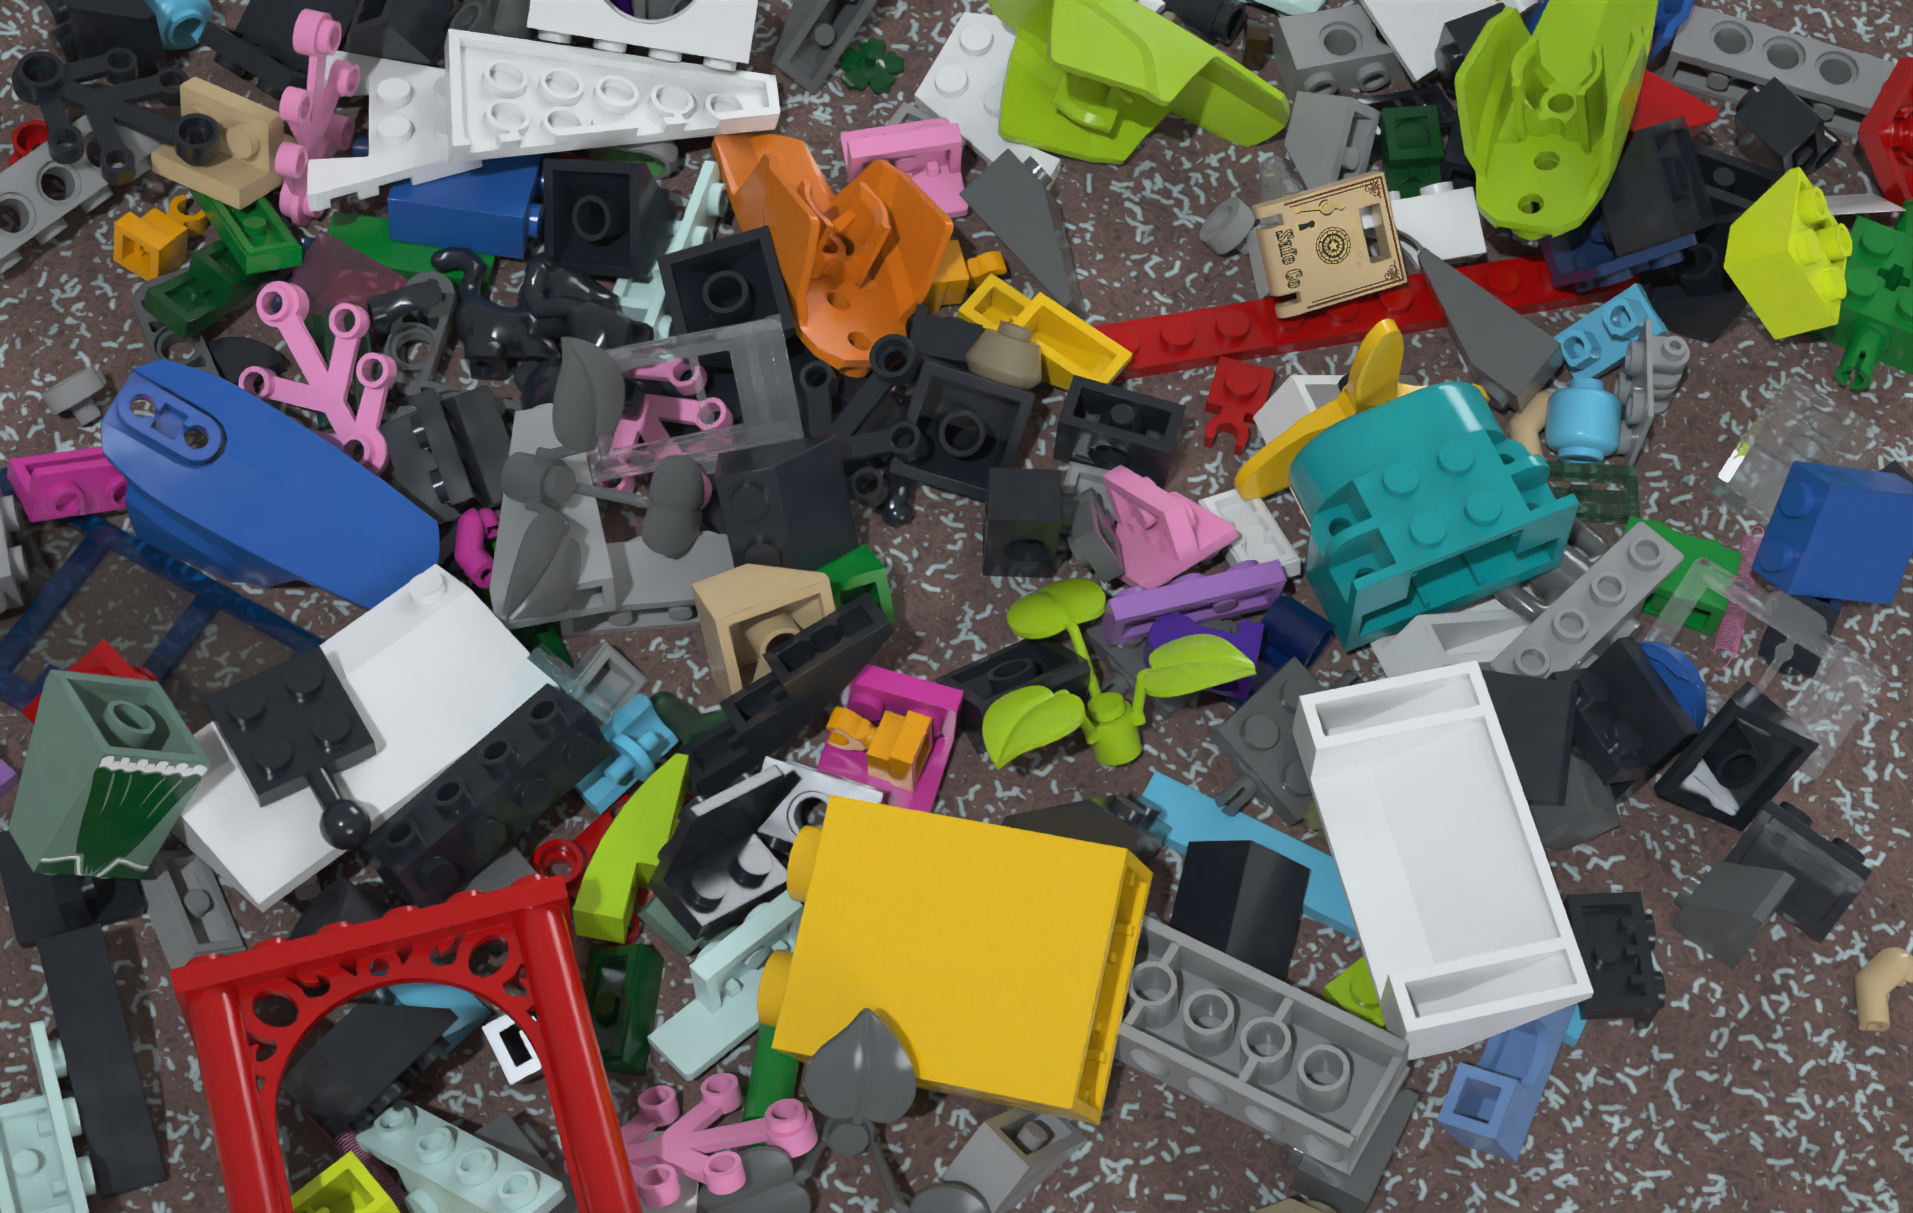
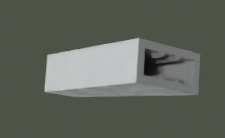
M541 404L532 409L515 412L509 457L519 451L536 454L538 447L552 449L563 446L557 440L553 429V404ZM586 452L560 458L574 471L576 482L593 485ZM503 492L489 590L493 614L508 630L617 610L614 578L595 497L574 493L566 503L551 507L570 522V530L567 537L575 539L581 550L580 575L576 589L569 602L552 615L512 621L503 619L500 616L521 541L528 526L539 513L526 510L525 502L512 500Z

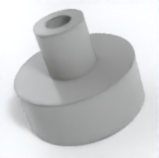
M1238 197L1225 200L1205 220L1200 230V239L1218 255L1225 254L1234 248L1242 255L1249 254L1246 236L1255 222L1253 212Z
M90 365L43 392L41 396L53 415L70 408L80 425L83 426L102 415L90 395L105 385L94 367Z

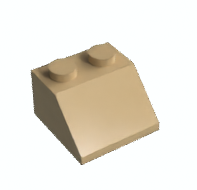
M747 563L691 583L712 676L725 699L771 672L762 654L836 611L830 580L825 573Z

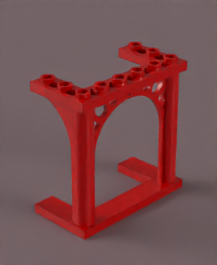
M542 874L528 875L517 879L510 887L486 893L480 890L462 891L451 896L445 903L420 909L416 906H401L389 910L382 918L359 924L347 921L335 922L322 927L314 935L293 940L282 937L270 938L255 944L251 950L228 956L215 953L204 954L191 959L186 963V966L170 970L174 992L196 1049L229 1213H294L276 1126L278 1093L288 1063L309 1031L334 1009L366 992L405 983H434L462 989L487 1000L509 1016L523 1031L539 1059L578 1212L643 1213L575 957L569 897L563 874L551 877ZM503 941L508 949V956L504 965L490 976H475L469 968L470 960L475 950L482 945ZM457 952L456 960L451 964L437 966L430 961V958L443 957L449 953ZM388 969L387 973L382 976L371 974L372 972ZM514 981L515 987L521 986L527 995L511 996L504 991V988ZM330 984L328 992L322 996L309 998L303 992L304 989L318 988L320 985ZM275 996L285 997L297 1007L298 1017L295 1022L285 1027H273L265 1024L257 1017L254 1008L256 1001ZM532 1011H536L538 1021H535L529 1015ZM264 1043L277 1046L273 1056L258 1062L259 1051L265 1050ZM265 1080L263 1089L259 1091L257 1081Z

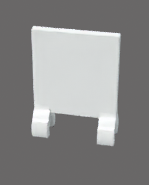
M1359 0L1413 83L1437 69L1434 53L1445 22L1501 2L1506 7L1517 8L1520 16L1530 10V7L1538 2V0Z

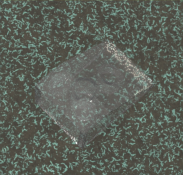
M1791 374L1740 440L1709 489V492L1720 498L1722 503L1732 512L1739 515H1747L1767 528L1793 461L1866 470L1889 434L1799 377Z

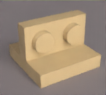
M193 77L180 84L181 117L191 113H201L213 118L220 130V150L208 164L192 166L185 163L175 153L174 146L166 143L151 152L152 172L238 210H242L284 183L283 176L277 175L275 171L277 151L284 141L298 143L294 137L284 133V123L280 118L279 112L198 77Z

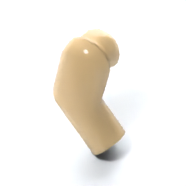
M1539 391L1521 414L1515 412L1508 423L1510 439L1524 445L1532 456L1540 455L1544 457L1539 433L1545 427L1547 401L1553 394L1550 391Z
M1900 947L1882 949L1856 974L1854 985L1859 1030L1885 1031L1890 1028L1887 994L1896 986L1903 987L1906 985V981L1913 983V955L1908 954L1905 949Z

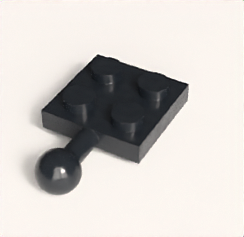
M320 646L204 697L210 717L260 808L309 786L323 810L319 821V828L323 839L330 846L339 850H351L365 842L371 830L370 815L362 804L345 798L333 774L376 755L375 742Z

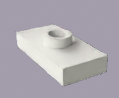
M1236 489L1198 500V505L1231 523L1236 528L1238 539L1221 549L1230 566L1246 560H1256L1260 564L1279 559L1286 579L1300 575L1301 559L1261 498L1245 500L1240 498Z

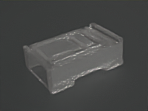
M780 314L766 316V319L604 350L614 359L621 372L632 368L689 358L699 406L697 422L700 426H703L704 431L615 449L611 433L608 435H598L597 447L587 452L593 483L653 472L660 462L667 456L674 454L692 458L698 464L702 475L715 473L718 453L804 438ZM726 350L730 351L744 423L712 429L714 413L708 409L698 356Z
M1703 556L1695 560L1643 641H1661L1671 645L1709 587L1788 637L1785 643H1780L1775 648L1776 657L1756 686L1762 693H1764L1783 662L1793 657V647L1796 643L1825 660L1789 714L1820 743L1817 749L1798 769L1817 781L1823 775L1830 764V760L1890 673L1825 633L1827 629L1826 619L1784 591L1777 590L1766 596ZM1703 682L1706 688L1707 709L1716 714L1730 698Z

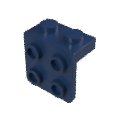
M1601 201L1597 203L1593 211L1579 227L1556 237L1548 234L1539 239L1554 288L1574 283L1577 293L1599 286L1602 288L1633 278V274L1649 269H1659L1683 261L1684 257L1681 250L1698 244L1695 233H1691L1678 239L1617 257L1614 246L1606 241L1602 232L1600 219L1603 209Z

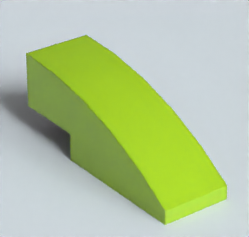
M676 753L656 770L627 801L602 837L584 874L573 908L576 935L625 944L638 888L650 890L647 885L660 862L657 858L658 852L672 838L679 824L676 818L684 807L689 787L688 755Z

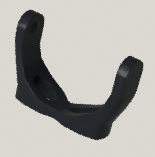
M424 281L386 293L367 296L366 311L370 318L367 335L370 344L386 342L392 324L403 315L415 310L436 306L442 296L440 286L433 281ZM423 310L424 316L421 324L430 327L427 319L429 311Z

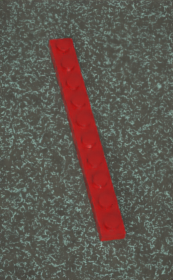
M1544 254L1455 268L1520 315L1609 301L1635 283H1640L1639 275L1636 273L1633 274V278L1602 288L1599 286L1577 293L1574 283L1554 288ZM1420 273L1408 275L1407 283L1288 318H1277L1274 306L1296 299V294L1092 327L1133 353L1131 361L1114 379L1113 382L1213 366L1218 364L1220 356L1244 361L1360 342L1365 339L1369 331L1378 322L1385 319L1394 320L1401 334L1445 328L1447 325Z

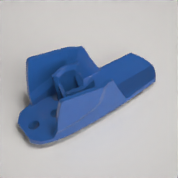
M163 359L133 369L100 422L103 456L128 483L125 502L136 536L144 543L231 583H253L267 589L277 584L300 580L369 611L409 583L415 576L423 573L434 564L438 565L440 536L438 522L392 486L317 434L248 391L217 375ZM137 400L148 401L153 405L155 415L154 417L150 415L138 417L132 413L130 405ZM191 431H198L207 437L208 443L200 449H194L186 444L184 436Z

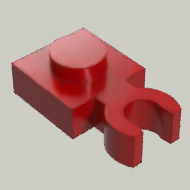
M1220 356L1204 410L1205 412L1216 414L1206 425L1204 434L1205 447L1212 448L1215 436L1219 433L1227 432L1236 439L1234 455L1241 456L1249 438V429L1246 423L1256 425L1253 417L1267 402L1275 370Z

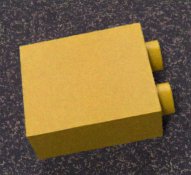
M830 795L823 827L804 826L797 834L791 849L787 868L788 895L791 900L804 902L805 904L794 951L775 950L769 957L763 970L757 1000L759 1020L763 1025L776 1027L771 1046L772 1049L808 1065L812 1056L823 1044L849 1025L864 1008H869L891 1028L903 1044L914 1068L917 1088L1100 1125L1153 872L1127 848Z

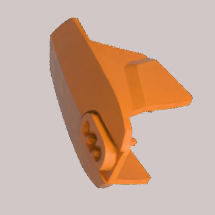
M734 133L715 136L711 144L723 183L727 184V194L741 231L745 232L766 225L769 227L796 326V335L813 355L831 365L840 373L854 378L865 377L872 369L869 354L877 340L889 334H899L907 338L906 323L915 312L917 304L922 305L935 278L953 233V221L904 171L891 165L887 160H873L855 180L835 196L804 141L766 133ZM902 358L895 360L890 365L889 370L893 368Z

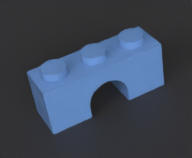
M1576 1004L1488 1038L1485 1050L1475 1066L1459 1062L1437 1122L1457 1143L1499 1158L1517 1162Z

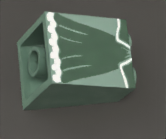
M51 669L44 682L8 830L34 873L95 876L102 879L111 877L142 879L211 763L158 681Z

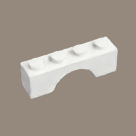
M530 0L527 27L539 29L538 38L546 41L570 44L572 35L594 38L593 47L601 50L625 53L627 44L649 47L648 56L652 58L681 62L682 53L704 56V66L735 71L737 62L749 64L758 0H693L678 13L660 19H643L629 15L616 7L610 0Z
M1441 182L1421 188V196L1401 199L1399 191L1388 192L1400 249L1419 271L1420 266L1417 255L1424 247L1449 265L1471 262L1487 252L1473 187L1454 190L1453 182ZM1370 206L1359 208L1365 237L1377 239ZM1278 215L1260 219L1261 224L1253 228L1246 236L1259 299L1278 296L1270 295L1255 229L1275 223L1280 224Z

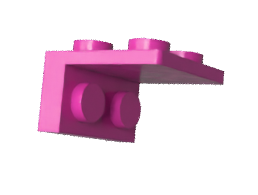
M866 664L856 678L838 695L839 707L854 711L862 718L872 722L875 727L879 726L885 710L906 717L908 710L932 718L933 747L914 791L911 792L890 785L888 781L868 775L866 755L868 750H843L828 744L827 741L832 731H829L817 769L890 791L887 805L931 813L960 726L964 691Z

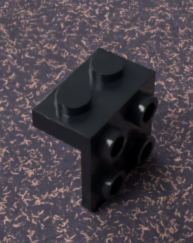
M250 0L236 29L208 21L198 41L217 52L213 59L217 64L239 75H244L247 70L259 78L256 84L258 89L281 100L282 94L288 86L307 90L309 56L297 54L293 48L294 26L301 11L307 8L328 13L332 16L333 21L339 22L342 35L337 51H342L347 42V34L359 0Z

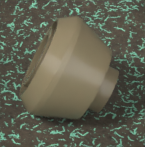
M1000 320L997 330L986 328L966 353L965 359L969 371L1005 385L1024 390L1032 389L1042 379L1041 347L1039 344L1031 341L1034 331Z

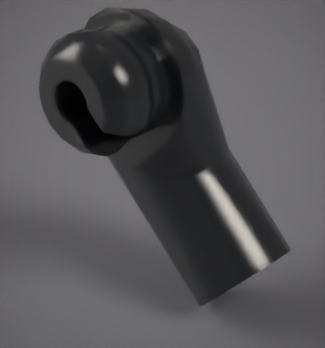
M887 470L882 475L889 486L888 496L883 503L875 507V511L881 512L882 520L887 526L896 527L908 522L912 518L914 510L908 503V499L911 497L912 489L924 483L890 473Z

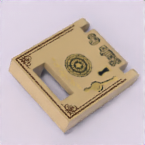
M1370 171L1252 206L1255 219H1266L1274 215L1279 216L1280 224L1275 223L1255 229L1270 295L1283 296L1296 292L1297 296L1296 299L1274 306L1277 318L1296 316L1408 282L1384 172ZM1370 206L1381 256L1369 257L1359 208Z

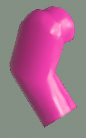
M470 508L457 521L454 559L477 587L489 588L494 560L485 551L484 540H493L497 537L498 529L494 526L499 525V519L497 514L489 508L480 509L479 511Z

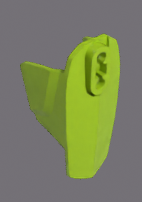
M987 0L992 13L1015 32V40L1009 55L1003 83L998 122V134L1007 141L1091 163L1121 165L1140 142L1167 115L1172 113L1220 138L1246 147L1259 144L1271 138L1287 125L1290 107L1284 93L1194 34L1134 0Z
M1549 0L1532 36L1524 25L1517 8L1505 7L1501 13L1487 21L1456 73L1455 91L1465 156L1476 173V203L1478 211L1496 229L1497 227L1510 228L1515 235L1526 240H1537L1548 234L1556 237L1579 227L1593 211L1613 177L1631 125L1652 43L1659 0ZM1533 202H1538L1540 211L1532 214Z

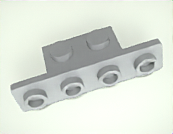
M1638 522L1491 662L1489 671L1546 679L1552 672L1588 668L1618 638L1630 636L1635 638L1642 628V624L1637 619L1646 598L1680 567L1684 555L1644 522Z

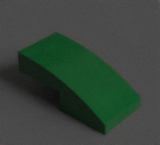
M1437 105L1383 108L1381 111L1382 171L1384 172L1388 192L1399 191L1401 199L1421 196V188L1442 182L1440 163L1444 158Z
M220 239L193 252L188 271L146 290L143 309L180 338L186 340L215 323L243 302L272 274L273 270L246 275L224 241Z

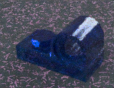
M1287 593L1281 594L1260 622L1265 625L1256 666L1257 675L1254 676L1247 699L1284 663L1294 656L1310 672L1330 647L1335 624ZM1216 694L1218 698L1235 709L1246 701Z

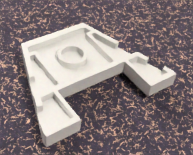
M964 12L916 91L915 104L935 118L945 117L949 120L950 124L958 123L962 145H967L988 163V166L1008 148L1022 163L1031 156L1052 178L1053 181L1045 187L1049 191L1061 171V159L1036 148L1007 141L998 134L1001 95L1009 55L1015 40V32L995 15Z
M336 51L333 56L327 55L324 89L328 81L330 68L335 60L339 59L359 65L360 79L353 96L369 95V155L367 157L308 159L307 198L309 212L331 208L330 199L355 192L359 200L379 195V186L410 178L412 185H417L482 167V160L448 163L445 69L343 51Z

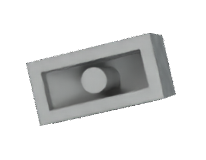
M1297 91L1293 110L1287 122L1284 146L1307 189L1366 173L1381 114L1380 111L1352 97Z
M1013 1108L984 1121L941 1177L947 1183H956L974 1191L985 1202L990 1213H1006L1024 1200L1080 1149L1088 1139L1067 1118Z

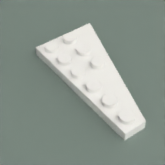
M448 28L444 45L448 163L773 130L776 128L780 116L776 75L742 70H721L700 64L666 61L651 57Z

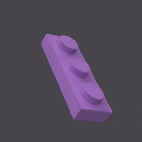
M1279 559L1260 564L1256 560H1246L1231 566L1226 572L1205 577L1200 573H1191L1175 579L1170 585L1146 590L1145 587L1141 586L1131 587L1117 593L1112 599L1108 600L1101 628L1107 645L1112 646L1148 637L1153 622L1160 616L1169 613L1183 614L1190 617L1197 625L1275 607L1287 580Z

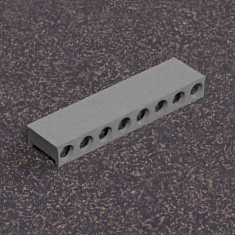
M1144 915L1114 1058L1351 1176L1410 1072V1067L1407 1066L1409 1042Z

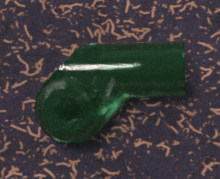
M659 691L649 698L658 717L679 740L675 745L681 748L728 720L723 709L698 714L674 693L669 691Z

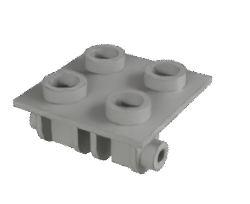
M1652 319L1645 320L1637 341H1629L1625 356V372L1617 371L1614 379L1613 394L1619 397L1623 405L1620 445L1614 453L1623 454L1625 475H1630L1654 415H1660L1667 410L1690 357L1689 347L1681 337L1652 335Z

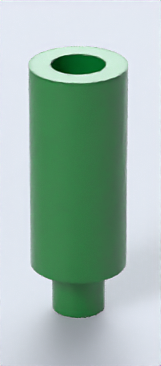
M763 1024L759 1026L742 1122L765 1118V1112L771 1104L782 1099H793L800 1061L771 1048L776 1027ZM766 1142L748 1145V1148L766 1146Z

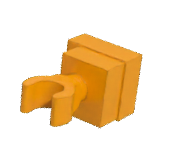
M179 195L173 198L169 204V211L166 214L157 208H153L140 218L129 211L114 222L113 260L146 281L174 272L187 260L188 238L201 235L208 226V218L202 209L195 215L184 214L186 212V195Z
M949 241L944 257L922 305L928 306V313L938 312L942 305L962 304L967 288L977 289L991 273L997 277L1007 273L1002 253L999 251L986 252L978 255L976 258L964 261L959 241Z
M835 706L826 726L827 730L832 731L827 741L828 744L843 750H868L866 753L868 775L888 781L890 785L911 792L914 791L933 747L931 717L908 710L906 717L885 710L879 726L875 727L872 722L862 718L854 711Z

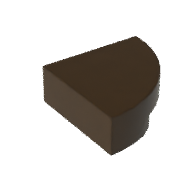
M1246 18L1244 22L1241 65L1248 70L1260 71V69H1263L1269 28L1266 27L1267 24H1264V21L1254 18Z

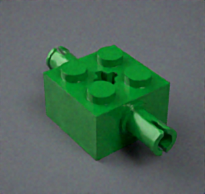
M1908 199L1902 204L1901 207L1906 210L1900 211L1894 229L1862 216H1857L1849 232L1852 240V254L1847 257L1844 276L1847 293L1845 298L1841 299L1838 324L1807 332L1810 335L1846 348L1840 364L1835 370V378L1841 385L1846 386L1851 371L1856 369L1857 374L1850 388L1853 390H1863L1870 386L1877 362L1913 375V199Z

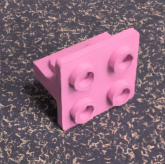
M942 117L849 131L841 134L840 144L849 184L873 160H887L891 165L904 171L950 218L962 217L968 214V204L959 195L965 188L961 175L962 138L958 123L950 124L947 118Z
M1122 465L1102 475L1114 515L1116 516L1117 524L1111 527V530L1120 542L1125 572L1117 578L1131 587L1141 586L1145 587L1146 590L1167 586L1175 576L1199 562L1215 557L1223 547L1238 539L1234 525L1178 492L1168 493L1156 486L1148 477L1143 478Z

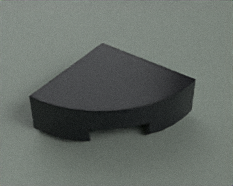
M224 337L206 343L212 360L223 379L238 386L241 373L251 366L271 369L277 376L286 372L281 356L270 346L258 340L246 337ZM258 375L255 378L253 387L264 382L262 375Z

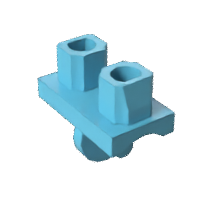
M1635 283L1553 338L1561 343L1563 361L1573 378L1598 379L1625 361L1628 343L1630 340H1638L1646 319H1652V335L1664 336L1669 331L1651 306L1642 285Z
M637 693L622 708H617L604 721V725L599 728L613 753L574 786L595 813L602 814L638 779L646 781L655 772L654 764L679 742L674 733L658 717L646 695Z

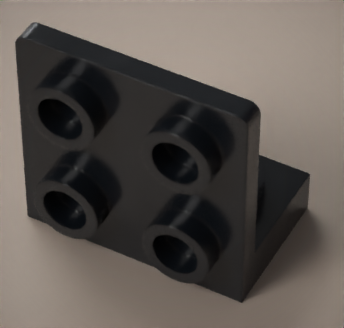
M777 765L756 775L750 771L745 772L733 780L724 791L710 798L703 794L692 799L678 813L676 820L679 824L672 838L658 852L657 858L660 862L647 886L694 941L750 912L758 905L778 897L787 890V870L754 833L785 776Z

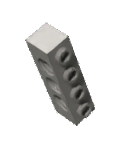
M1362 4L1282 17L1277 20L1272 52L1290 100L1296 98L1297 91L1333 95L1338 91L1360 88L1363 91H1373L1381 88L1388 82L1411 79ZM1438 69L1417 82L1427 81L1435 77L1439 73Z
M1692 5L1688 18L1676 28L1673 34L1661 78L1677 87L1738 104L1749 90L1755 86L1763 88L1775 76L1824 119V126L1830 131L1859 139L1857 132L1860 124L1869 113L1881 92L1882 85L1893 71L1895 63L1876 58L1870 54L1859 53L1824 43L1818 39L1807 38L1775 29L1762 23H1755L1723 14L1710 8Z
M86 115L70 124V126L79 129L83 136L84 154L79 161L73 164L55 162L49 155L48 141H46L0 173V205L11 207L20 218V229L18 232L9 233L0 228V274L23 259L17 248L29 239L35 237L39 244L43 245L67 228L69 225L62 217L79 204L88 213L114 194L107 185L109 183L102 178L100 168L94 166L87 157V144L97 142ZM115 123L124 147L130 149L135 156L136 175L133 179L135 180L152 168L151 152L166 143ZM63 142L58 144V146L61 147H69L73 145V143ZM114 163L110 166L114 168L124 167L125 164ZM43 174L56 175L63 181L66 189L64 200H53L44 194L41 188V177Z

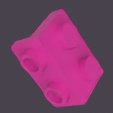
M102 446L9 459L7 479L30 522L127 508L125 496L128 483L103 456Z

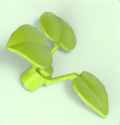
M1068 578L1055 581L1039 589L1038 592L1026 594L1015 601L1007 612V622L1010 630L1015 635L1027 639L1047 638L1067 629L1075 652L1087 659L1091 670L1088 689L1092 699L1088 702V710L1085 712V707L1080 697L1070 694L1068 690H1059L1053 694L1050 689L1036 685L1012 691L997 699L985 714L982 726L985 747L993 765L997 770H1000L1015 757L1059 740L1080 726L1084 732L1087 744L1092 745L1094 756L1098 763L1105 766L1123 765L1134 760L1142 751L1137 726L1146 723L1143 711L1146 694L1159 698L1189 694L1240 678L1257 675L1255 665L1234 645L1221 637L1210 634L1184 636L1161 645L1149 655L1151 668L1143 669L1137 674L1131 706L1128 701L1123 700L1122 695L1119 693L1101 692L1081 631L1077 625L1096 619L1105 612L1107 601L1103 589L1097 583L1083 578Z

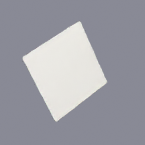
M1874 193L1825 196L1827 208L1832 215L1906 210Z

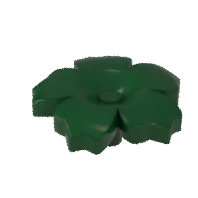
M872 37L868 42L860 43L859 51L847 46L839 58L841 70L846 72L841 77V82L846 85L848 90L863 92L867 89L869 83L875 95L879 96L883 93H889L890 87L895 84L893 75L904 73V58L898 57L894 51L885 53V41L877 40L875 37Z

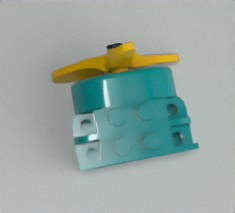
M1392 319L1378 322L1362 341L1350 372L1343 376L1337 384L1341 392L1338 397L1300 418L1285 432L1264 446L1239 469L1234 479V486L1240 498L1245 500L1267 497L1291 486L1311 525L1304 565L1305 574L1345 652L1403 630L1417 615L1448 612L1560 567L1579 506V501L1574 493L1556 500L1547 484L1550 467L1544 457L1540 455L1532 456L1524 445L1513 439L1506 438L1487 404L1490 398L1483 386L1462 381L1442 382L1430 386H1413L1399 383L1398 377L1403 360L1404 342L1400 330Z

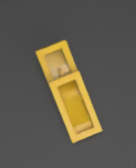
M992 273L957 312L958 318L964 319L968 323L983 325L982 333L986 328L997 330L1000 320L1034 331L1031 341L1039 344L1041 347V381L1065 390H1069L1074 375L1110 385L1132 359L1133 353L1040 291L1031 300Z

